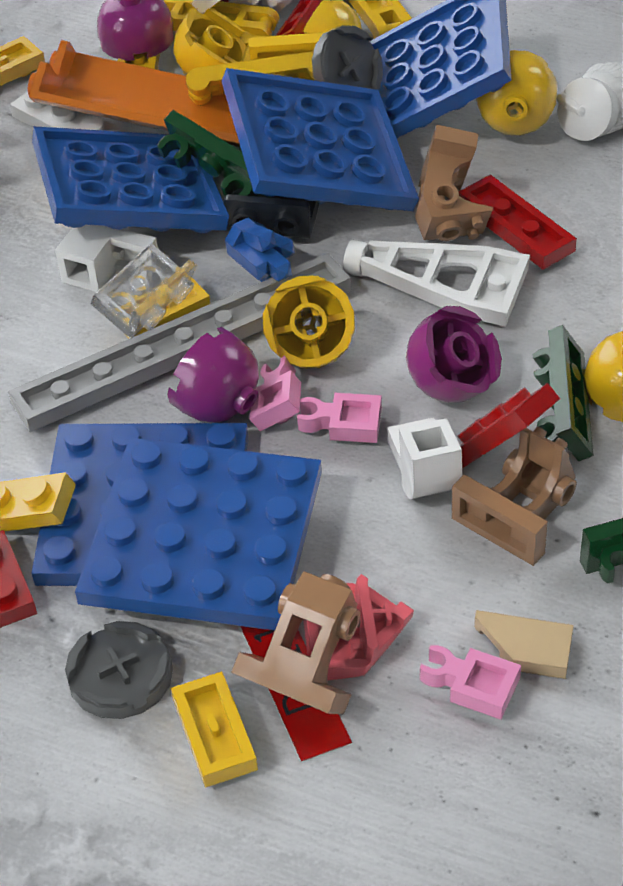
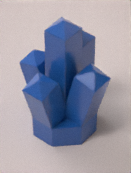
M250 218L233 224L225 238L227 254L257 280H260V282L272 277L279 282L292 276L290 261L287 260L295 254L292 239L274 233Z

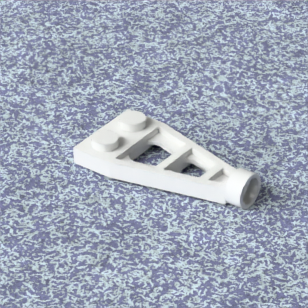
M351 239L345 251L343 270L350 275L371 277L440 308L445 306H461L476 313L483 322L506 327L529 269L530 255L480 245L370 240L368 243ZM398 260L429 263L423 277H415L395 268ZM445 266H468L474 268L477 272L470 288L465 291H459L441 284L436 279L440 269Z

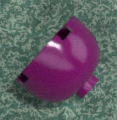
M105 0L101 5L97 18V34L101 48L104 53L112 58H119L125 61H135L134 54L146 52L148 59L167 50L174 40L173 19L166 3L163 0Z
M445 306L423 319L410 336L406 352L409 374L416 386L427 396L441 402L461 403L471 400L488 390L490 385L497 381L500 376L502 357L498 341L493 332L486 336L484 330L477 324L482 319L476 313L461 306Z
M223 327L217 328L220 334L216 337L206 333L190 347L173 374L180 379L176 392L170 387L168 389L167 395L171 405L182 413L203 423H219L231 419L238 413L245 414L251 409L258 397V391L256 390L259 379L257 359L252 349Z

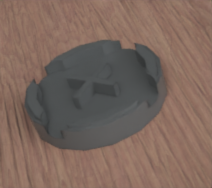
M342 25L322 34L315 44L312 56V69L315 81L379 90L383 77L382 57L379 50H374L370 43V40L373 39L367 32L356 26Z
M115 621L104 624V630L97 631L93 635L89 631L79 638L68 654L65 672L72 698L83 710L100 718L124 719L145 712L161 700L170 687L173 665L167 646L154 629L138 622Z

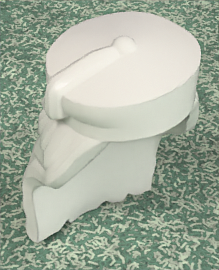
M597 63L595 66L590 67L584 76L570 82L564 92L557 95L558 120L561 128L570 137L581 141H589L623 128V63Z

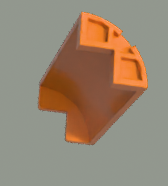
M61 40L58 51L52 53L49 63L40 61L36 73L33 72L28 81L27 90L29 98L36 103L168 131L164 119L172 110H175L230 145L240 147L226 95L212 96L208 103L197 105L190 100L186 76L77 53L69 41Z

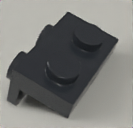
M236 189L233 194L225 196L224 205L229 214L227 231L231 230L234 223L250 218L282 236L311 237L319 201L282 196L267 198L256 195H239L244 189Z

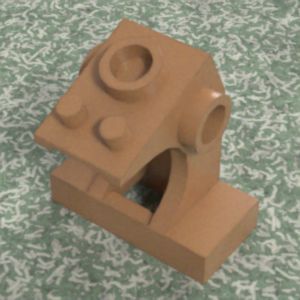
M436 125L418 185L420 190L415 218L423 240L439 239L441 241H450L467 235L470 240H474L479 237V234H483L493 207L469 202L460 197L458 193L462 188L476 151L478 133Z
M536 427L534 431L528 428L520 431L519 448L514 449L507 456L502 468V473L505 477L495 487L488 488L465 474L452 486V519L532 566L545 554L548 521L545 519L558 505L563 507L569 502L577 486L576 476L569 460L570 455L565 450L568 444L561 438H557L555 442L544 438L547 432L540 427ZM519 493L533 499L529 505L524 507L513 502Z
M303 571L296 585L290 583L282 592L278 603V613L281 616L265 658L256 654L239 652L231 673L328 714L344 715L351 694L328 685L327 673L332 654L339 639L349 641L357 627H360L361 624L360 611L357 610L358 604L350 587L335 576L322 574L321 577ZM304 619L322 626L311 656L291 649L297 630Z

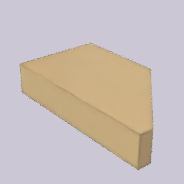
M476 610L474 627L480 634H485L499 650V656L502 659L521 665V672L566 679L574 625Z

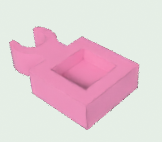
M285 355L280 358L281 362L275 370H272L267 363L261 368L260 373L264 379V384L256 387L258 397L250 409L249 418L259 431L277 423H285L295 414L299 413L301 381L295 375V367L289 363Z
M334 393L333 403L323 402L313 397L300 399L301 414L297 415L299 431L313 433L322 429H329L330 440L378 442L382 395Z
M439 645L430 646L429 661L440 664L442 667L434 669L421 664V682L431 687H451L450 702L502 720L520 680L521 665L470 648L465 660L455 657L445 647Z

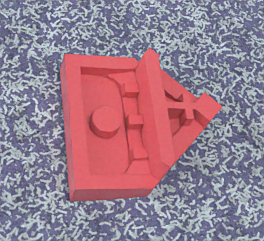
M362 574L357 577L356 585L354 583H346L352 590L354 599L358 604L357 610L360 611L361 624L360 627H357L349 641L339 639L329 663L327 680L365 676L413 617L414 610L401 601L397 605L393 604L368 586V578ZM304 619L307 655L311 656L322 626Z

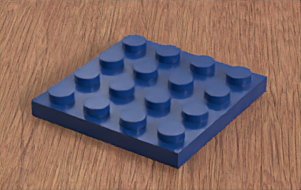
M445 0L370 41L374 50L378 49L382 57L383 77L379 93L397 139L417 128L426 127L434 119L452 110H459L470 101L488 92H495L506 83L512 81L506 0Z
M226 68L222 78V85L254 193L266 196L299 198L308 201L342 203L350 206L360 205L386 210L414 211L419 197L379 90Z
M33 127L32 143L55 224H63L72 228H79L84 225H101L117 230L127 227H148L155 231H167L172 228L191 229L198 233H208L212 230L227 231L229 214L213 177L201 167L199 159L191 155L190 162L183 168H179L174 160V155L179 149L172 150L165 158L160 155L157 145L168 134Z
M247 423L59 424L50 475L66 472L75 482L76 486L63 523L43 526L39 529L31 573L34 585L77 586L129 438L247 451Z
M129 438L75 590L78 605L275 630L281 616L278 613V603L282 592L288 584H294L322 474L321 460Z

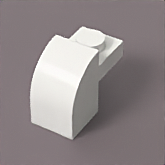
M84 225L83 227L72 228L55 249L61 282L95 292L102 290L115 271L152 281L155 280L161 271L157 238L129 231L128 227L121 230L101 225Z
M433 417L387 427L388 442L401 471L402 488L409 499L452 490V486L462 477V449L447 418L435 420Z

